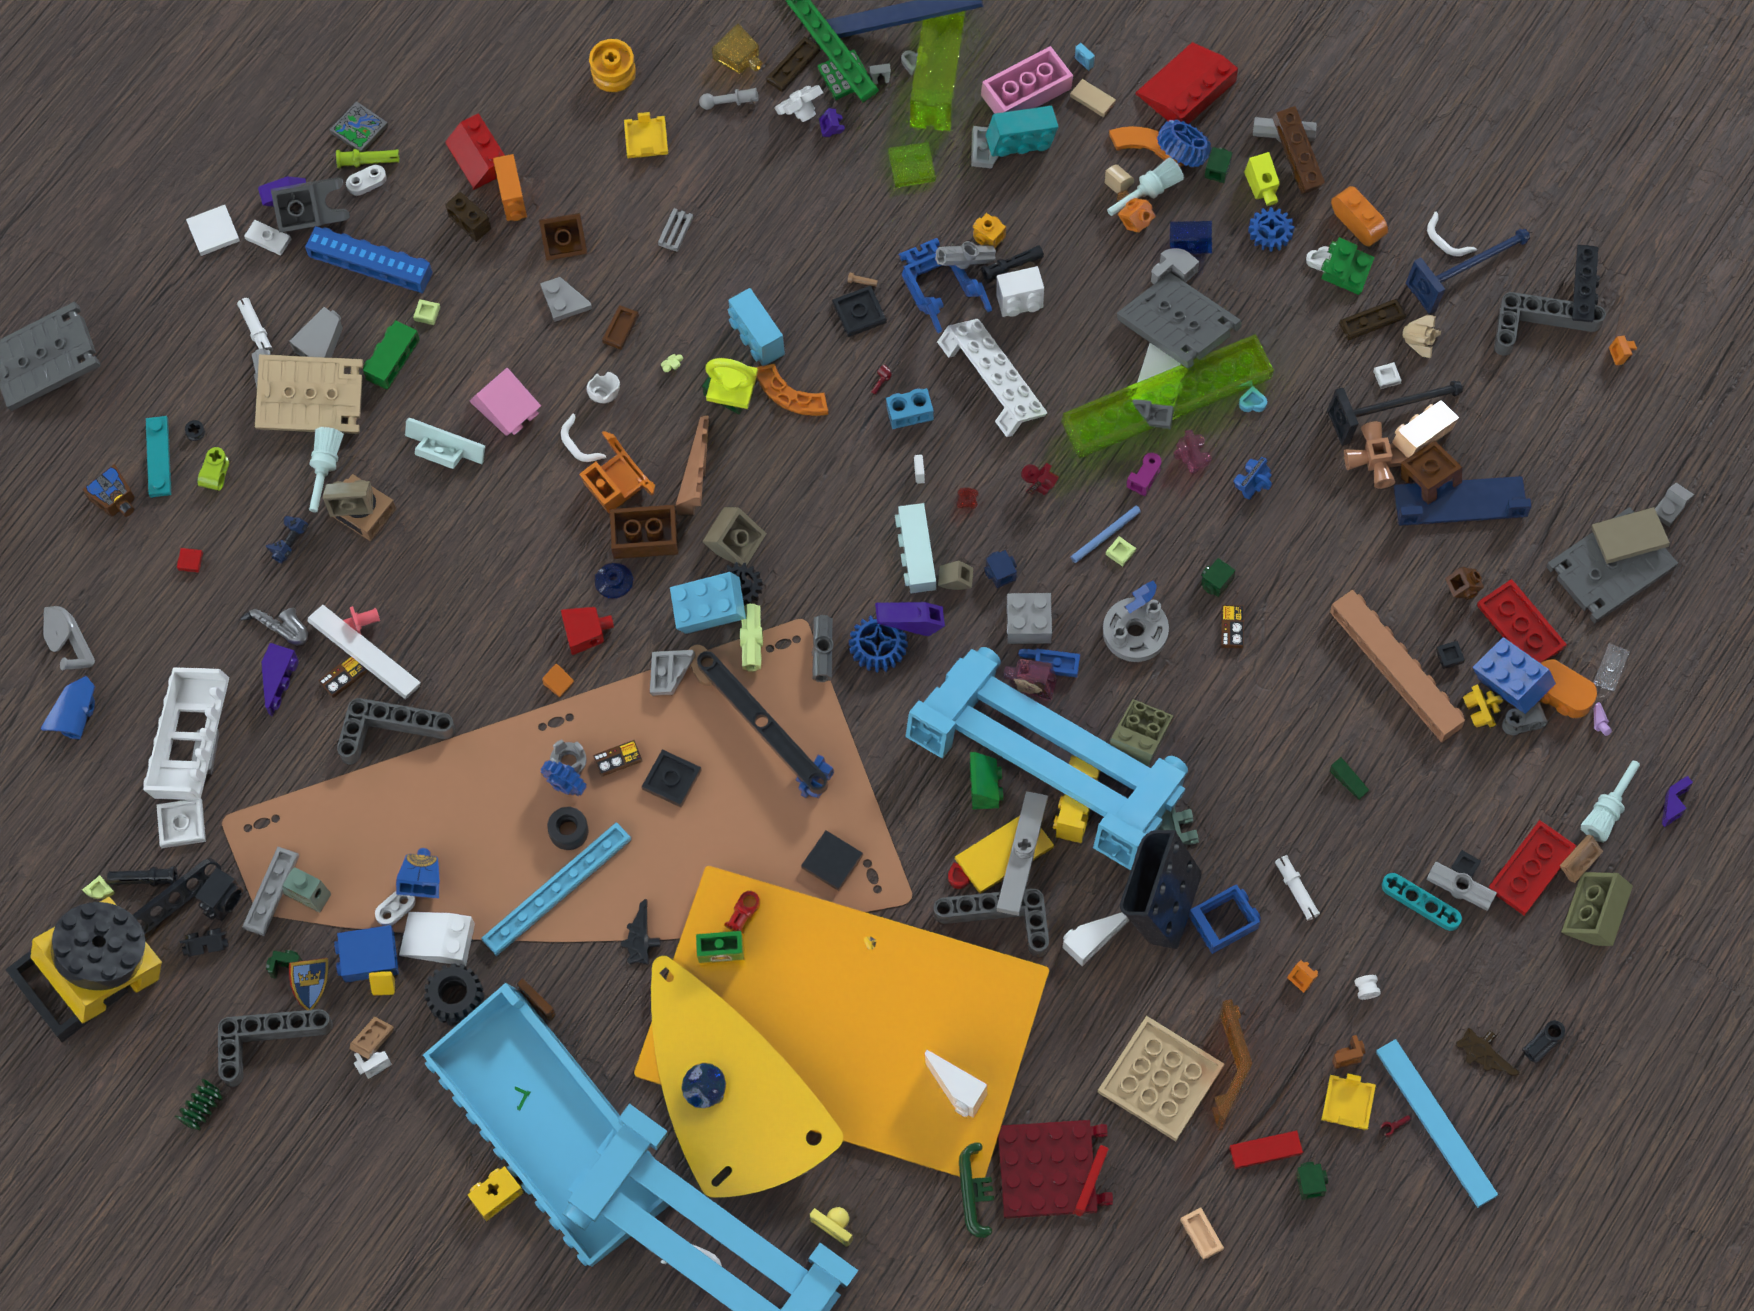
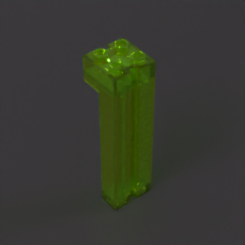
M967 11L923 20L910 99V127L926 129L928 125L934 126L935 130L951 131L954 94Z

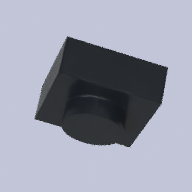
M1458 641L1436 647V652L1443 669L1464 663L1465 659Z
M1461 850L1450 869L1457 873L1468 874L1472 878L1481 860Z

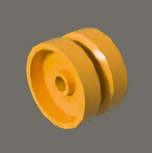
M618 39L603 40L593 47L589 56V64L594 83L600 89L607 92H618L629 87L636 75L632 49L625 42Z

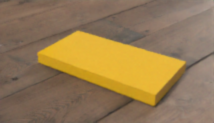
M1020 816L955 856L956 862L980 894L1004 879ZM1042 828L1040 829L1033 860L1054 848V844Z

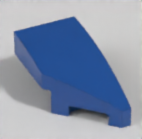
M1154 581L1143 585L1132 593L1136 600L1125 606L1129 613H1132L1153 598L1157 587Z

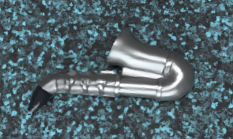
M289 608L279 615V618L283 620V624L276 619L273 620V617L257 609L248 611L240 618L241 621L256 618L272 631L288 640L289 643L296 646L303 645L308 640L307 628L297 618L295 608Z

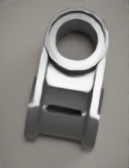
M1537 702L1526 714L1517 708L1509 710L1503 720L1502 729L1508 735H1517L1527 731L1538 730L1546 726L1548 722L1540 703Z

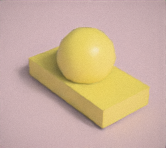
M841 1207L832 1208L827 1216L815 1208L810 1213L812 1223L846 1247L853 1241L852 1235L844 1230L849 1223V1215L845 1209Z

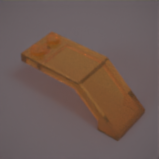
M1232 999L1223 1001L1220 1017L1237 1067V1073L1227 1094L1214 1098L1217 1107H1213L1212 1112L1218 1131L1223 1130L1252 1066L1238 1020L1241 1018L1240 1011L1237 1005H1233Z

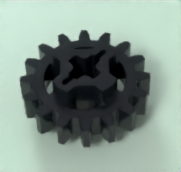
M735 562L734 568L727 565L726 572L720 571V574L731 572L740 578L744 604H752V599L759 600L758 594H762V587L760 586L763 585L762 579H759V571L754 573V566L748 569L746 563L739 567L738 563Z

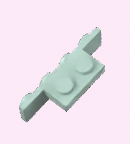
M412 418L406 420L405 436L421 441L415 448V455L454 469L462 457L480 464L484 462V445Z

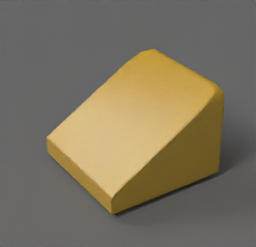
M391 971L369 973L371 991L374 996L393 995L395 993V978Z

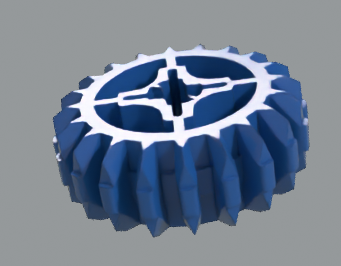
M1169 120V122H1166L1161 127L1158 133V144L1166 152L1165 154L1177 160L1178 163H1183L1185 166L1199 167L1203 165L1212 150L1211 143L1207 137L1203 136V132H1199L1197 128L1192 127L1191 124H1186L1184 121Z
M871 615L868 622L862 619L861 626L856 624L854 626L855 631L850 633L852 638L849 640V646H851L850 654H854L853 660L859 661L860 667L867 664L868 671L872 667H875L877 673L881 667H883L884 671H887L888 665L895 668V661L901 663V656L906 655L905 648L908 647V642L905 640L907 639L906 633H902L903 630L877 624V619L873 620ZM875 631L872 635L866 636L868 633ZM882 631H885V632L889 633L890 635L893 636L894 639H891V637L885 636V635L882 633ZM878 637H880L879 650H877L876 642H878ZM862 648L872 651L874 656L867 654ZM891 651L887 655L882 656L884 652Z

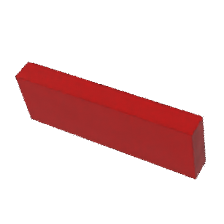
M1297 1130L1229 1146L1235 1169L1303 1154Z
M1099 1146L1073 1214L1080 1217L1083 1215L1109 1150L1108 1147Z

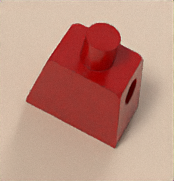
M596 607L561 610L572 655L603 643L602 631L614 628L612 616L598 618Z

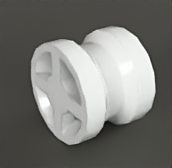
M1376 975L1362 976L1354 981L1355 986L1359 988V999H1371L1381 994L1380 989L1376 985L1378 981Z

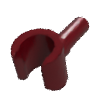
M882 365L877 371L880 378L871 391L873 394H876L881 385L892 377L891 371L886 365Z
M1407 1115L1393 1123L1384 1122L1381 1124L1380 1129L1386 1126L1391 1127V1132L1385 1134V1137H1391L1395 1129L1410 1121L1411 1118Z

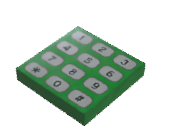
M855 50L850 51L854 58L857 60V62L867 73ZM831 60L818 65V70L835 100L854 93Z

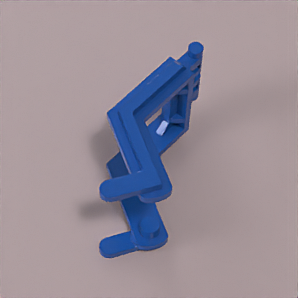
M935 238L921 244L920 248L922 251L919 252L914 247L899 253L901 261L906 260L908 265L904 266L902 278L919 310L930 315L935 330L939 334L942 332V328L937 314L940 313L939 309L944 307L940 297L937 299L934 297H924L916 282L918 275L942 266L938 265L935 259L937 247L940 246L939 240ZM947 265L953 270L967 297L980 296L986 311H992L982 282L978 283L976 279H969L965 270L956 265Z

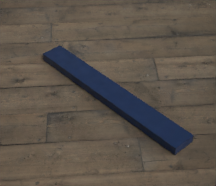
M914 0L831 18L826 21L838 37L842 38L983 7V0Z

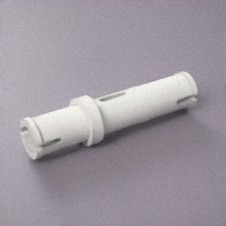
M242 299L245 305L239 300L237 305L250 329L251 339L256 342L259 349L266 348L271 353L273 348L267 338V332L262 328L250 303V299Z
M1288 856L1282 857L1285 866L1280 858L1277 859L1275 864L1284 877L1283 881L1289 886L1307 921L1313 919L1309 910L1312 911L1315 918L1319 916L1320 912L1300 880L1301 875L1295 871Z

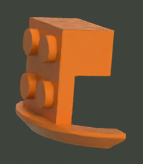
M603 431L604 438L616 456L602 466L597 461L579 475L586 487L609 514L610 509H616L642 488L653 496L655 484L633 462L614 434Z

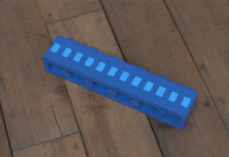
M315 226L305 246L310 258L419 293H424L433 273L430 263L423 258L416 259L404 252L397 253L385 246H375L366 240H357L344 233L338 234L325 227L319 228Z

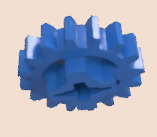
M1270 207L1268 212L1263 208L1261 214L1257 212L1254 214V218L1250 219L1248 233H1250V240L1255 239V246L1261 244L1262 250L1269 247L1270 252L1273 251V247L1281 250L1282 245L1288 246V241L1292 240L1294 226H1292L1293 220L1287 219V212L1282 215L1280 214L1281 209L1274 212L1273 208Z
M548 760L540 769L544 777L547 778L546 781L558 792L581 796L586 789L587 784L583 782L584 780L580 778V775L570 765Z

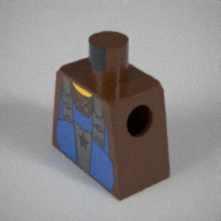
M115 464L82 489L89 501L111 517L118 512H121L124 517H128L135 510L130 504L135 497Z

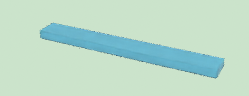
M616 822L486 933L481 940L496 956L499 955L632 840L631 837Z
M1395 1039L1376 1050V1054L1477 1208L1496 1198L1498 1193L1397 1040Z

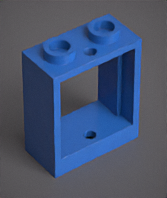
M1237 884L1190 909L1189 918L1212 954L1259 928L1261 917L1256 908H1251L1248 903V895L1243 889L1240 890ZM1234 899L1249 924L1219 940L1204 914Z

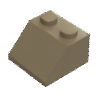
M356 480L351 483L337 481L333 484H326L323 500L330 517L373 514V489L370 481Z
M724 507L702 542L716 555L734 564L737 562L738 566L742 567L743 563H746L747 566L767 533L740 508Z

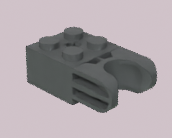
M336 177L271 189L279 233L344 221L350 218L349 211L346 209H332L325 202L329 192L342 187L343 179ZM294 202H298L302 206L299 207L297 212H294V209H290Z

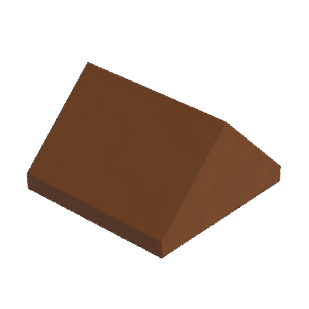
M580 213L539 220L546 261L587 254Z

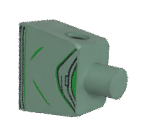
M296 867L291 870L282 886L284 895L319 913L331 896V892L321 880Z

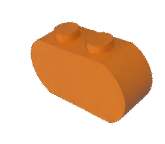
M1349 186L1332 198L1331 204L1336 216L1363 245L1371 246L1388 234V226L1384 217L1355 187Z
M1551 659L1542 662L1541 664L1550 670L1556 684L1539 701L1544 704H1550L1560 714L1568 715L1571 718H1580L1588 714L1597 697L1595 684L1557 660Z

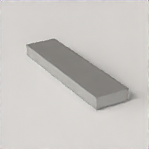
M277 847L242 926L243 929L265 936L283 895V883L295 867L299 858L298 853Z

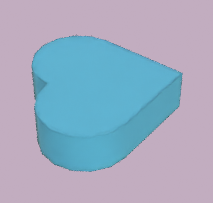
M1253 386L1241 396L1239 401V408L1244 412H1251L1252 410L1262 412L1267 406V398Z

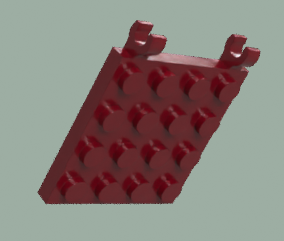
M1090 1120L1001 1125L998 1136L1004 1219L1073 1214L1093 1163L1092 1138L1107 1137V1124L1090 1126ZM1094 1186L1083 1214L1097 1213V1206L1113 1205L1112 1192L1096 1195Z

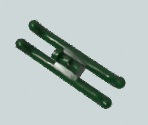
M975 1142L964 1148L959 1155L964 1216L967 1230L975 1237L986 1238L992 1234V1228L979 1225L975 1203L994 1201V1196H984L985 1192L993 1191V1186L983 1187V1183L992 1182V1177L972 1179L970 1157L973 1154H978L983 1149L981 1143Z

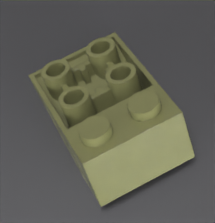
M1132 699L1111 738L1110 745L1150 768L1173 715Z

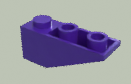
M926 602L875 604L877 624L928 637L945 626L942 606Z
M273 643L269 644L261 662L265 707L270 716H273L275 710L279 709L282 693L288 689L290 675L292 671L294 672L297 669L299 662L294 650Z

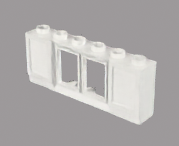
M173 668L172 674L169 677L167 695L164 698L162 715L159 718L157 735L154 738L152 756L149 759L147 776L143 783V790L154 799H201L229 682V677L220 669ZM180 711L205 712L207 720L205 728H201L200 733L175 732ZM173 740L201 741L200 748L195 750L197 761L169 760Z

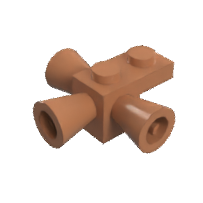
M1381 422L1366 423L1361 427V431L1367 441L1365 450L1344 449L1346 469L1351 470L1367 464L1368 471L1374 470V487L1378 489L1390 487L1395 484V479L1389 468L1401 466V462L1408 457L1394 444H1389L1388 437L1382 438Z

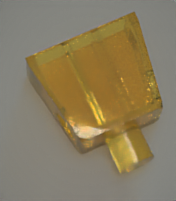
M739 24L733 27L712 48L713 60L737 73H742L747 67L756 72L762 66V61L758 59V44Z

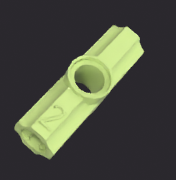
M747 604L744 606L746 619L741 620L742 628H740L742 669L757 671L761 669L762 665L761 647H763V631L761 627V607L755 604Z

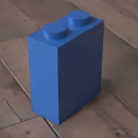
M391 925L337 933L338 941H334L336 955L339 954L340 962L336 963L338 976H342L345 983L369 979L370 972L391 971L393 975H399L395 933Z

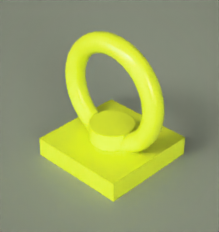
M727 358L710 360L706 364V372L711 377L706 401L748 409L758 368L750 367L739 361Z

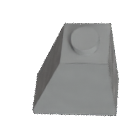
M323 307L289 341L293 351L303 357L332 358L343 329L340 322L341 317L334 310L330 312L327 308Z

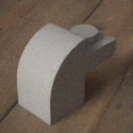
M1172 248L1165 250L1160 255V263L1156 264L1151 271V282L1155 284L1170 272L1186 283L1198 272L1199 261L1183 249Z

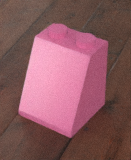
M508 368L469 400L473 406L506 436L511 432L513 435L523 428L521 423L526 419L530 422L539 414L537 409L541 407Z

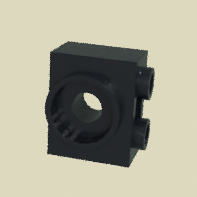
M216 867L195 897L199 902L198 906L204 910L203 914L211 920L217 918L222 922L227 914L238 904L243 894V888L237 884L233 877Z

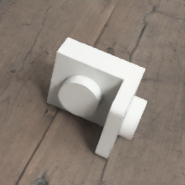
M385 1051L374 1053L366 1062H363L358 1053L354 1054L357 1059L354 1065L360 1075L365 1072L368 1079L392 1065Z

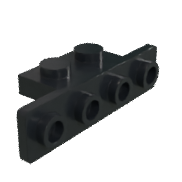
M1580 244L1577 246L1572 311L1573 321L1593 322L1595 305L1598 304L1599 296L1596 294V288H1598L1600 275H1597L1599 249L1597 246Z

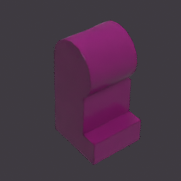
M1156 453L1146 454L1137 474L1131 472L1126 487L1146 496L1160 472L1161 457Z

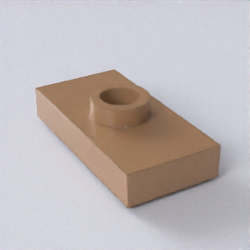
M1587 835L1560 867L1568 879L1576 883L1602 854L1603 850L1593 836Z
M374 1017L350 1043L349 1049L370 1059L392 1034L394 1027Z

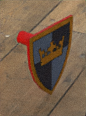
M328 958L289 963L290 984L293 994L305 1010H312L324 992L328 975Z

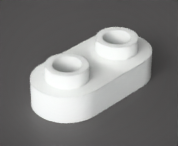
M372 165L352 174L346 181L349 193L359 196L383 185L386 181L385 170L379 165Z
M395 891L376 908L375 917L378 923L382 926L394 925L415 906L416 898L415 896L396 895ZM402 899H408L406 904H401ZM390 913L391 917L389 919H385L384 915Z

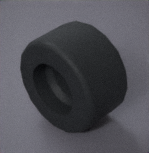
M561 807L552 813L547 823L549 837L553 844L560 849L574 850L582 846L587 840L589 833L587 820L577 808ZM565 822H574L577 829L571 835H562L559 828Z

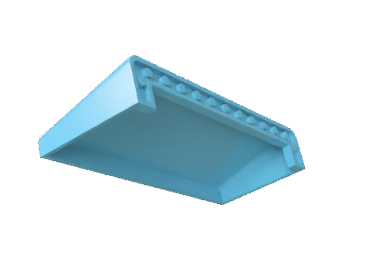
M507 983L503 984L423 1054L427 1060L425 1065L432 1073L436 1072L440 1076L438 1081L446 1090H451L454 1094L452 1097L454 1102L460 1108L463 1106L468 1112L466 1117L473 1125L477 1123L481 1128L480 1135L487 1142H492L495 1146L493 1149L495 1154L501 1160L505 1159L509 1164L507 1169L510 1173L522 1180L521 1186L529 1195L533 1194L537 1199L535 1201L536 1206L543 1213L545 1211L551 1217L549 1219L551 1225L556 1230L560 1229L565 1235L563 1240L566 1244L578 1251L577 1257L584 1266L589 1265L593 1267L631 1236L603 1215H600L596 1222L592 1220L586 1230H583L562 1213L569 1205L568 1199L573 1194L568 1190L584 1167L590 1170L601 1156L596 1150L612 1129L619 1131L622 1127L618 1121L620 1115L521 992ZM515 1087L531 1092L520 1111L517 1110V1106H519L524 1094L516 1091ZM628 1176L618 1190L653 1217H656L670 1206L630 1176Z

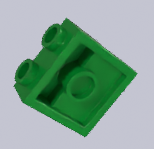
M1339 237L1336 242L1332 241L1327 253H1330V256L1322 264L1321 270L1324 272L1321 279L1360 295L1375 257L1357 250L1358 245Z

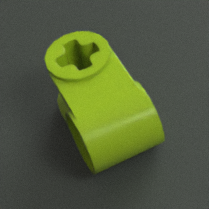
M214 447L208 450L198 475V486L218 491L222 489L229 467V460L221 448Z

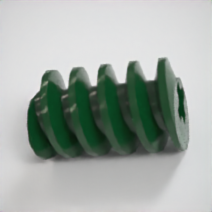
M205 1079L201 1080L205 1087L199 1085L196 1087L199 1094L191 1093L190 1095L194 1102L185 1101L188 1109L180 1108L179 1112L182 1117L174 1116L187 1127L199 1131L201 1128L198 1122H207L203 1115H212L209 1107H218L214 1100H223L220 1090Z

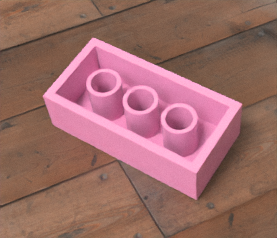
M1050 46L983 81L981 96L994 114L1036 108L1071 90L1073 74Z

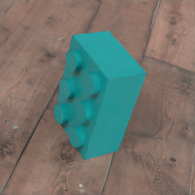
M1045 106L993 114L985 136L991 156L1004 157L1014 153L1025 154L1034 150H1047L1051 147L1059 126L1053 107Z

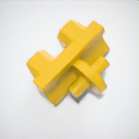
M1477 684L1472 687V692L1463 696V699L1468 709L1477 705L1480 706L1481 711L1471 715L1476 727L1487 724L1489 727H1493L1496 723L1490 708L1493 709L1494 713L1500 712L1498 705L1503 702L1501 696H1494L1493 692L1489 691L1486 693L1488 697L1486 700Z

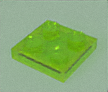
M929 142L888 148L895 188L936 181Z

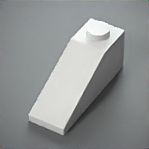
M1121 912L1080 925L1075 931L1071 929L1063 937V949L1083 966L1129 922V919Z

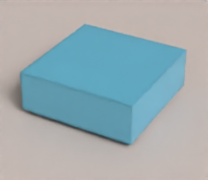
M1082 43L1078 44L1075 48V59L1087 70H1090L1094 67L1095 55Z

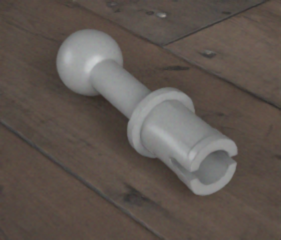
M756 88L740 91L735 89V94L713 96L706 93L700 97L699 104L706 110L712 109L716 104L737 102V105H741L744 102L758 101V92Z

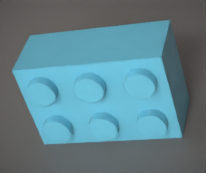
M751 288L728 300L729 309L727 310L731 317L729 322L734 330L738 329L743 344L745 346L749 345L751 355L756 362L760 361L762 366H765L785 355L782 333Z
M731 572L670 587L676 629L685 634L746 619L740 578Z

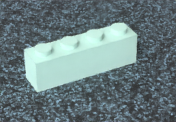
M924 503L898 506L899 514L895 515L896 528H901V534H898L899 547H904V553L901 554L902 567H907V573H904L905 586L910 587V593L936 590V578Z

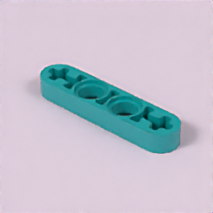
M1389 873L1384 877L1382 889L1387 895L1445 930L1453 931L1459 927L1462 916L1457 909L1396 873ZM1392 880H1395L1397 887L1394 886L1392 887V889L1389 888L1388 882H1392ZM1402 886H1406L1403 889L1402 895L1398 894ZM1414 891L1417 893L1418 899L1416 901H1409L1406 898V893ZM1432 902L1436 904L1438 910L1435 913H1429L1425 909V905ZM1444 909L1445 911L1443 915L1441 916V918H1438L1441 910ZM1453 915L1455 922L1447 923V917Z

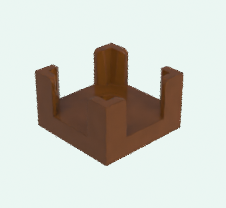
M1433 441L1401 462V478L1408 484L1410 476L1421 487L1422 499L1429 505L1437 499V488L1453 479V487L1462 483V466L1436 441Z

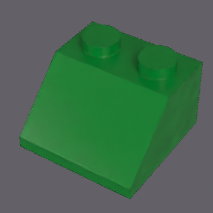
M970 752L972 809L999 808V801L1003 800V787H998V780H1002L1001 766H997L996 758Z

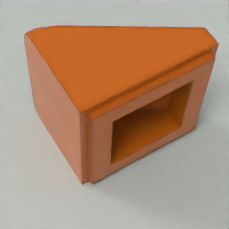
M555 664L542 678L543 684L559 697L574 683V680L558 664Z

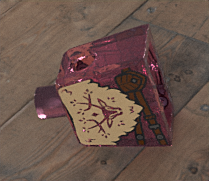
M1019 659L1016 668L1006 666L1004 670V679L1013 680L1018 691L1052 700L1057 684L1052 663Z

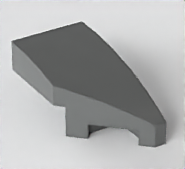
M1133 399V405L1149 426L1171 429L1174 413L1173 406L1152 404L1151 401Z

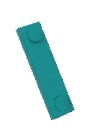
M168 417L146 418L150 498L171 495Z

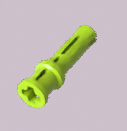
M357 149L347 152L336 150L337 168L342 166L359 167L361 164L399 163V150L360 152Z

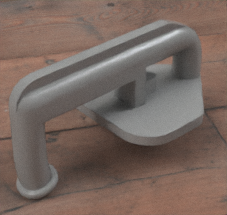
M60 606L45 607L43 635L49 649L53 652L59 651L69 639L78 659L74 660L62 658L60 669L92 667L95 663L94 657L74 617Z

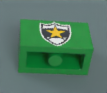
M741 931L696 934L699 963L744 960V942Z

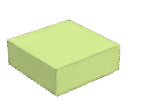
M419 299L413 317L414 321L434 325L440 310V304Z
M1119 536L1106 551V555L1123 567L1136 552V548Z

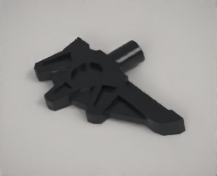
M647 899L640 902L639 911L633 923L627 925V929L630 930L628 939L621 941V946L628 948L631 955L627 958L629 964L637 962L649 964L648 951L650 947H661L660 938H650L648 936Z

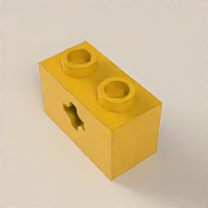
M505 1166L502 1169L497 1168L492 1171L485 1182L475 1184L470 1189V1193L467 1194L470 1201L486 1221L523 1194L522 1188ZM494 1189L498 1194L494 1196L490 1191Z

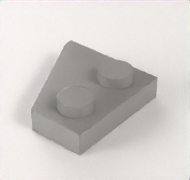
M973 126L971 166L992 168L999 157L991 156L985 136L988 130L987 127Z
M561 277L540 283L554 322L592 309L591 302Z
M693 650L652 652L650 694L652 696L673 695L693 661L695 652Z

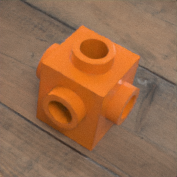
M1138 198L1128 201L1126 206L1118 213L1126 229L1138 233L1148 227L1150 222L1156 217L1152 211V205L1147 200Z

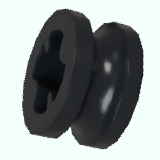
M192 420L185 426V433L189 440L198 441L203 438L205 430L200 421ZM195 427L199 433L194 434L191 429Z

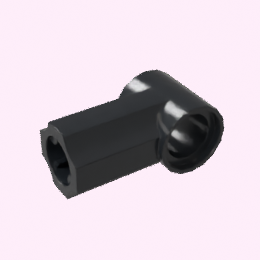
M1556 1020L1548 1022L1522 1049L1525 1056L1537 1064L1555 1045L1561 1042L1565 1035L1564 1025ZM1548 1030H1557L1559 1037H1551L1548 1034Z

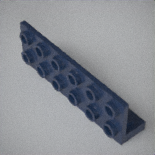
M1521 476L1462 480V483L1456 487H1453V481H1448L1437 488V499L1429 505L1422 499L1421 487L1417 483L1394 486L1399 526L1528 517L1531 509V499H1526L1523 477Z

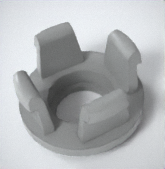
M562 739L557 741L553 745L554 750L551 753L550 761L558 763L561 762L563 756L567 754L574 755L577 762L571 767L578 774L581 773L587 761L581 744L579 742L565 743Z

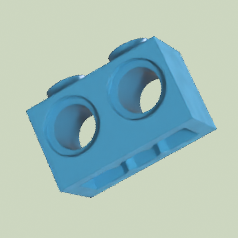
M927 388L914 389L905 394L896 393L886 398V408L892 429L934 420L933 407ZM917 403H923L924 405L921 406V407H918V406H916L915 404H917ZM900 407V408H903L904 410H902V411H895L894 409Z

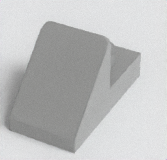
M1678 483L1672 485L1667 490L1665 497L1655 508L1659 520L1670 527L1694 494Z

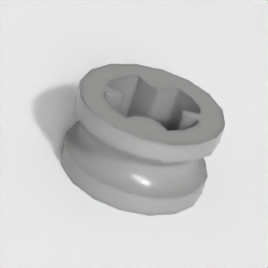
M1021 836L1016 839L1014 844L1015 854L1022 859L1030 858L1035 851L1033 839L1028 836ZM1023 844H1027L1026 851L1022 850Z

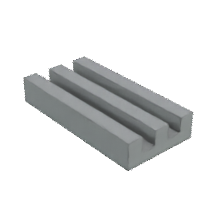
M674 208L658 241V245L678 252L693 220V214H685L684 211L679 212L678 209ZM676 217H678V219H677V221H676V223H675V226H674V228H673V230H672V232H671V234H670V236H669V239H668L667 243H665V241H666V239H667V237H668V234H669V232H670V230H671V228H672V226H673V224H674V221H675ZM685 219L686 221L676 240L675 245H671L682 223V220Z

